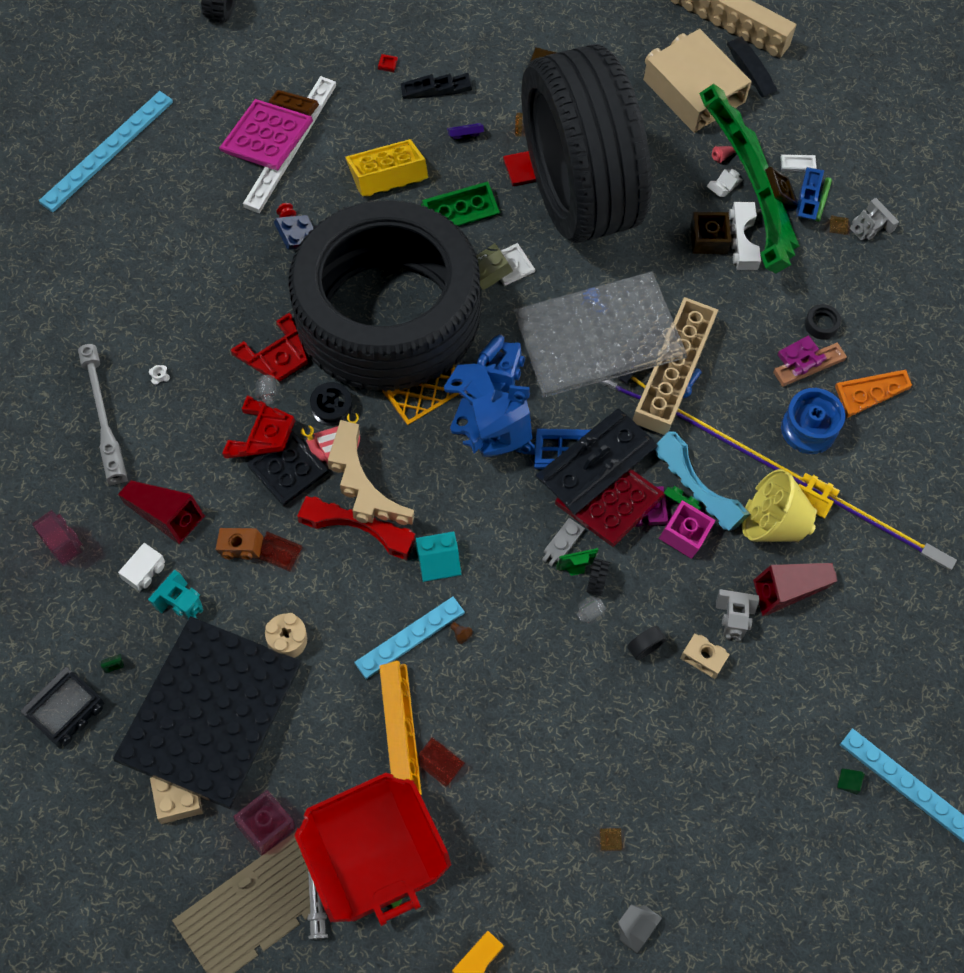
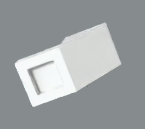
M724 169L717 181H710L707 187L718 196L725 197L743 179L739 177L740 174L736 170Z

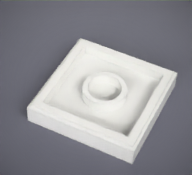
M518 243L501 250L513 272L500 280L504 286L535 272V268Z

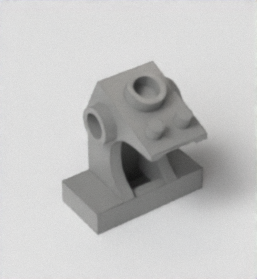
M874 198L870 201L867 208L870 214L863 210L859 216L854 218L852 221L853 225L850 227L860 240H870L876 235V232L883 228L889 234L895 231L899 221L877 198Z
M719 590L716 608L727 610V614H723L722 626H725L723 636L727 640L736 638V641H741L747 630H751L752 618H749V614L755 615L759 603V595Z

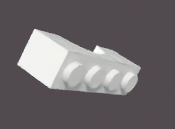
M734 202L732 209H729V220H732L730 231L734 236L731 247L735 249L733 264H736L737 270H758L761 263L760 247L748 241L744 234V231L752 227L756 220L755 202Z

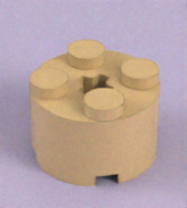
M295 614L277 615L266 625L265 637L268 648L293 658L303 652L307 644L306 628L302 620L295 616Z

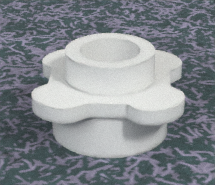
M156 365L149 370L153 384L157 385L159 382H167L170 379L166 372L167 367Z

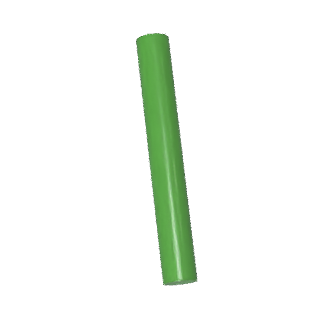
M829 177L825 178L818 201L820 203L815 220L820 222L832 179Z

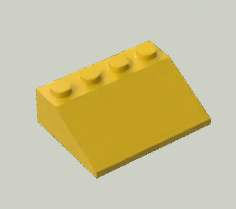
M411 139L345 157L357 189L362 196H371L380 191L386 192L391 188L404 187L409 183H418L428 178L426 160Z

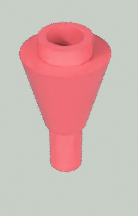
M715 146L712 150V158L721 163L733 153H736L733 146Z

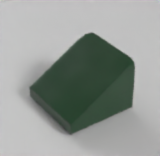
M121 654L101 660L100 664L105 673L124 667Z
M842 768L837 788L857 795L861 790L865 773Z

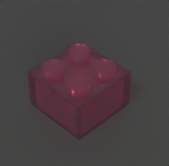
M51 510L32 523L40 539L62 566L82 553L80 548L82 543L77 538V534L72 528L67 526L66 521L60 514L56 515Z
M268 790L233 816L237 828L261 856L295 830L294 820Z

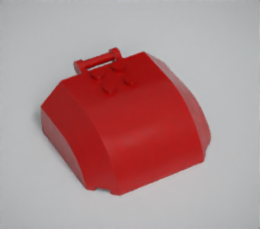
M389 773L379 775L307 808L300 829L297 828L294 835L330 922L356 921L375 912L380 925L383 926L387 924L386 921L411 909L417 910L421 908L415 892L434 884L451 866L448 851L414 781L395 778L393 774ZM409 896L410 901L382 913V908Z

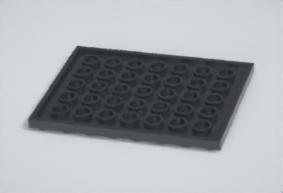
M190 616L114 755V762L230 809L301 666V660L278 653L271 648Z

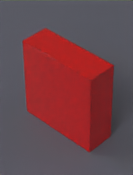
M381 54L378 70L394 73L398 57Z

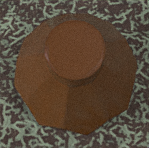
M456 622L450 627L455 632V637L459 644L466 642L472 635L471 628L460 626Z

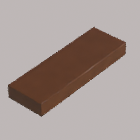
M277 90L268 101L270 104L311 116L319 106L317 100Z

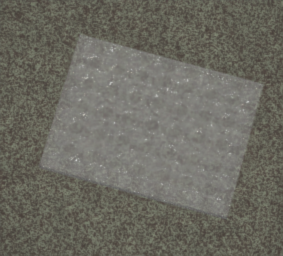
M653 271L514 309V314L543 398L687 358L686 350Z

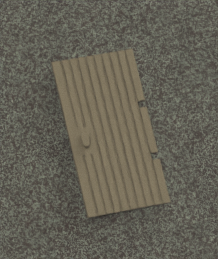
M296 831L172 920L206 973L237 972L258 956L254 950L257 946L260 945L263 951H265L300 925L296 919L299 915H302L307 920L308 914H310L309 870L295 839Z

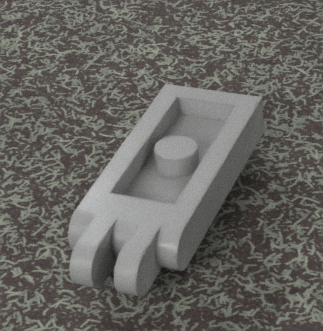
M569 518L545 548V556L542 561L546 562L551 557L552 559L548 565L552 567L556 561L558 562L559 556L568 553L585 528Z

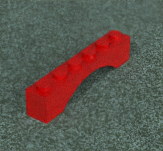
M306 496L297 515L299 523L315 529L332 525H346L359 528L375 537L385 547L389 555L408 560L415 543V533L410 529H400L390 522L383 523L377 521L376 518L373 519L372 523H361L353 518L352 509L346 510L335 503L323 502L318 497L311 498Z

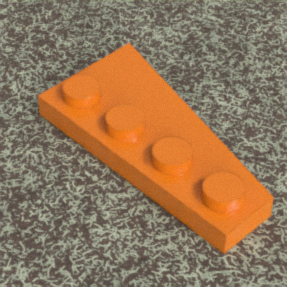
M901 370L836 383L835 388L844 407L846 418H849L910 389L912 384L907 371Z

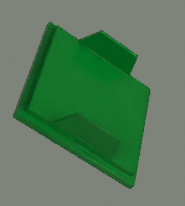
M598 548L559 556L556 570H567L571 576L583 574L585 572V565L593 564Z

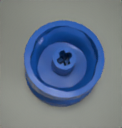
M808 388L798 392L792 398L782 419L781 431L784 439L792 448L802 453L818 454L826 451L832 446L840 429L843 427L845 422L844 407L834 394L824 389Z

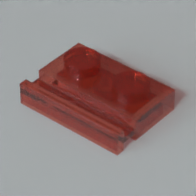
M266 532L262 540L260 557L257 559L290 572L302 550V545Z
M434 737L429 740L417 757L418 765L445 787L449 785L465 764L464 761Z

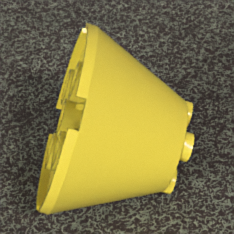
M778 469L764 477L755 488L758 491L752 500L749 499L745 508L750 515L742 522L744 536L753 542H799L807 535H811L815 530L814 522L817 510L809 502L793 476L783 469Z

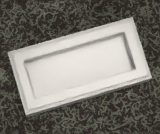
M781 155L780 157L782 171L805 172L807 167L817 169L815 155Z

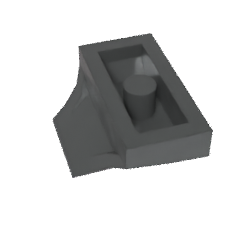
M631 904L618 922L620 928L619 941L637 954L662 917L645 905L635 906Z

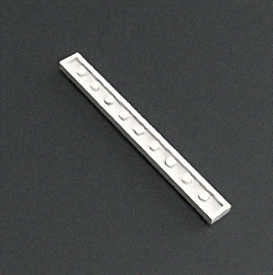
M320 76L307 97L317 100L319 106L311 115L313 122L278 171L268 167L264 168L243 203L244 208L260 214L335 89V81Z

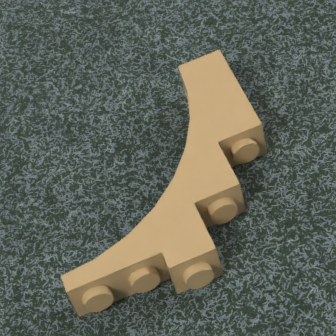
M340 420L328 457V467L337 473L344 472L340 484L341 493L346 497H357L353 508V518L361 523H372L374 516L381 520L386 521L389 519L401 525H412L414 510L400 506L386 498L374 488L365 476L357 454L360 434L359 424Z

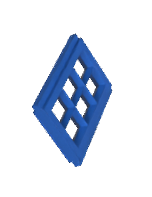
M537 429L535 469H543L555 460L542 459V451H558V457L562 454V451H566L569 448L562 447L563 439L579 440L590 430ZM543 439H558V447H543Z

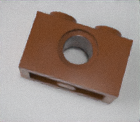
M220 528L216 551L222 558L228 560L233 558L245 560L259 558L263 536L257 528Z

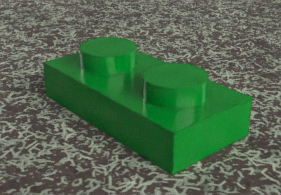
M674 485L673 488L670 486L665 490L664 494L678 503H681L683 500L699 511L702 509L698 499L693 496L686 497L683 495L684 491Z

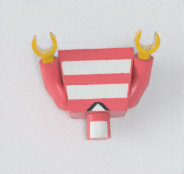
M355 413V414H356V420H355V421H350V420H349V414H348V415H347V420H348L349 422H351V423H355V424H356V422H357L358 419H359L357 413ZM308 426L310 429L308 435L305 434L302 428L301 434L307 437L306 442L310 451L320 461H326L328 465V457L338 426L314 433L312 426ZM359 434L357 449H358L359 442H360V434Z

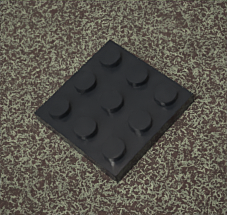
M293 430L283 451L259 454L247 463L249 469L283 507L329 473L325 465L310 451Z

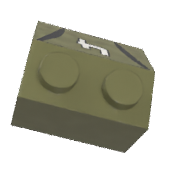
M495 243L476 255L479 263L480 287L482 290L513 272L508 261Z

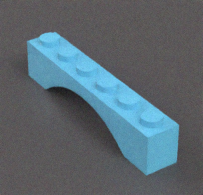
M667 432L657 443L656 455L661 460H665L669 465L670 471L677 474L681 478V483L694 492L693 496L706 505L707 512L712 516L715 515L723 529L728 531L735 530L750 515L748 510L738 500L722 497L708 489L700 481L691 465L688 445L676 432Z

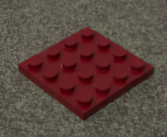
M630 469L575 516L559 498L555 500V505L614 547L664 497V492Z

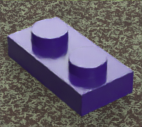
M481 123L450 127L447 128L448 135L453 137V139L463 138V135L470 134L471 137L479 136L480 132H484V126Z

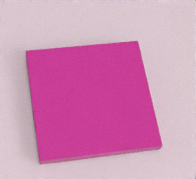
M255 99L219 149L226 154L278 171L309 128L313 119L311 116Z

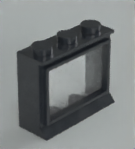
M66 666L20 711L52 743L60 748L62 745H68L73 738L72 735L77 730H83L88 724L87 720L92 715H98L105 703L101 697Z

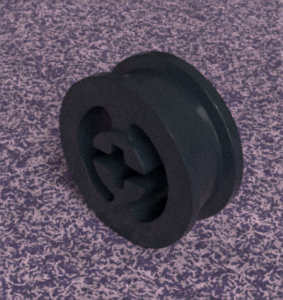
M335 382L323 383L314 389L310 397L312 414L321 424L327 426L339 425L340 420L346 421L347 415L349 414L350 417L353 406L350 392L342 384ZM339 397L344 400L342 407H340ZM320 401H322L324 410H326V412H323L319 409L318 405Z

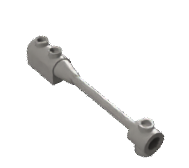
M85 344L78 348L81 367L89 372L101 426L99 448L108 485L111 486L127 482L128 478L120 445L108 426L96 368L100 366L97 347L93 344Z

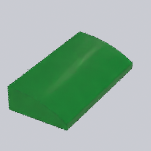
M488 181L424 199L421 206H426L428 209H433L435 212L441 213L442 216H446L448 220H451L457 226L500 214Z

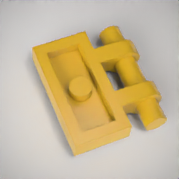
M805 473L802 480L808 482V485L805 487L799 484V487L817 510L816 515L825 519L834 502L827 498L829 493L837 497L840 490L833 487L834 485L831 483L827 484L819 480L815 475L811 476ZM813 486L824 490L823 494L820 495L813 491Z

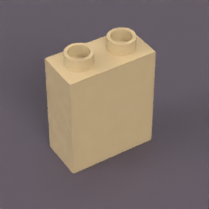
M701 29L694 31L688 36L685 33L678 35L670 46L662 51L659 48L652 50L645 59L646 69L643 80L694 133L715 121L708 109L704 107L699 94L713 83L724 90L729 105L737 108L746 102L752 81Z

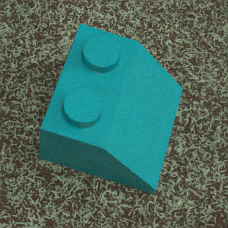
M455 532L416 538V550L423 582L462 575Z

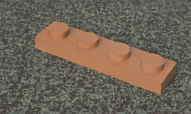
M837 342L819 350L815 355L825 354L827 359L820 366L812 367L803 375L794 376L792 370L796 367L787 368L786 365L775 368L773 373L781 386L784 387L843 362L847 356ZM805 359V360H803L802 362L806 363V362H808L809 360H808V359Z

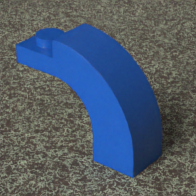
M806 168L796 211L797 217L816 220L820 203L818 202V196L824 170Z

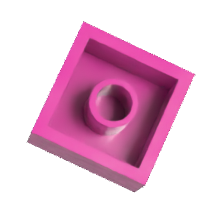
M682 500L658 539L692 559L700 549L716 520Z

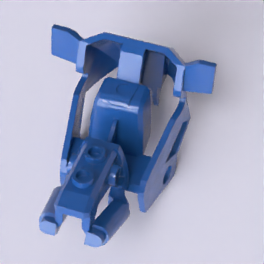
M502 335L493 337L479 354L477 364L457 365L444 385L445 392L459 393L464 397L459 404L450 430L453 434H465L470 440L463 441V445L470 446L473 454L479 449L482 457L503 455L514 450L522 454L535 455V445L531 442V419L527 404L530 388L514 386L516 380H520L521 370L519 368L524 366L525 357L522 356L520 343L504 342ZM455 381L462 382L459 386L451 385ZM465 391H467L469 394H471L472 397H469V396L465 393ZM460 419H466L468 421V423L465 426H459L457 424L458 420Z

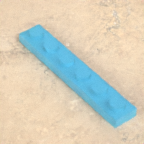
M451 597L355 661V665L364 678L368 679L380 671L379 665L395 661L462 616L465 611L456 599Z

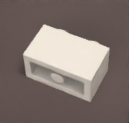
M143 543L118 573L123 581L140 592L151 584V578L155 573L158 574L163 570L165 560L163 555Z

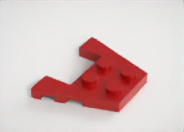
M290 312L276 321L277 326L285 334L284 337L257 354H254L243 341L230 350L231 354L277 383L308 364Z
M247 396L241 408L243 413L258 416L247 442L227 441L222 453L224 458L283 451L295 423L294 416L277 408L268 407L266 403L258 402L253 397Z

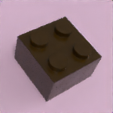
M693 212L690 223L693 254H728L732 242L729 212Z

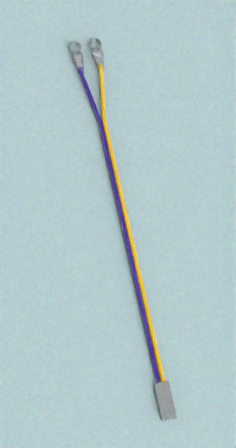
M599 356V358L607 359L610 365H602L599 359H597L596 361L599 362V365L601 367H608L610 372H612L618 364L614 361L610 362V359L607 356ZM590 369V372L599 373L600 378H592L590 373H587L592 381H600L599 383L604 387H609L614 391H621L637 399L642 397L623 389L611 377L607 375L602 376L601 372L597 369ZM634 376L631 378L645 389L646 385ZM678 408L676 415L774 470L783 469L789 472L797 483L807 487L808 482L802 480L803 477ZM816 486L812 488L813 491L820 495L824 492V490ZM829 493L827 498L834 501V504L919 550L921 555L950 571L953 569L957 561L955 558L928 543L924 545Z

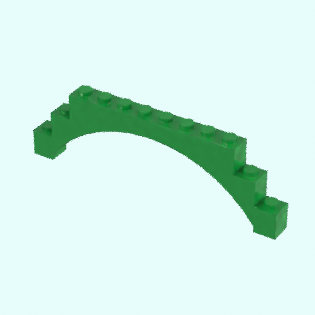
M713 83L699 94L704 107L708 109L732 144L752 183L761 207L766 231V245L760 255L765 268L777 274L791 265L789 259L795 256L794 249L799 247L797 238L783 203L774 197L765 171L768 168V164L755 132L745 126L740 112L729 105L724 90Z

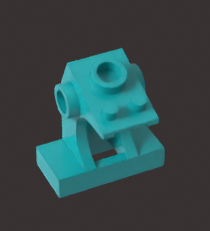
M176 570L166 578L148 599L160 613L171 605L173 606L172 610L178 616L182 617L184 615L187 620L190 616L197 619V613H202L204 610L199 599L200 594L193 588H185L188 583Z

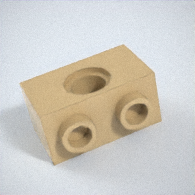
M694 633L680 659L715 679L730 654L723 647L710 643L706 637ZM701 652H707L710 658H704Z

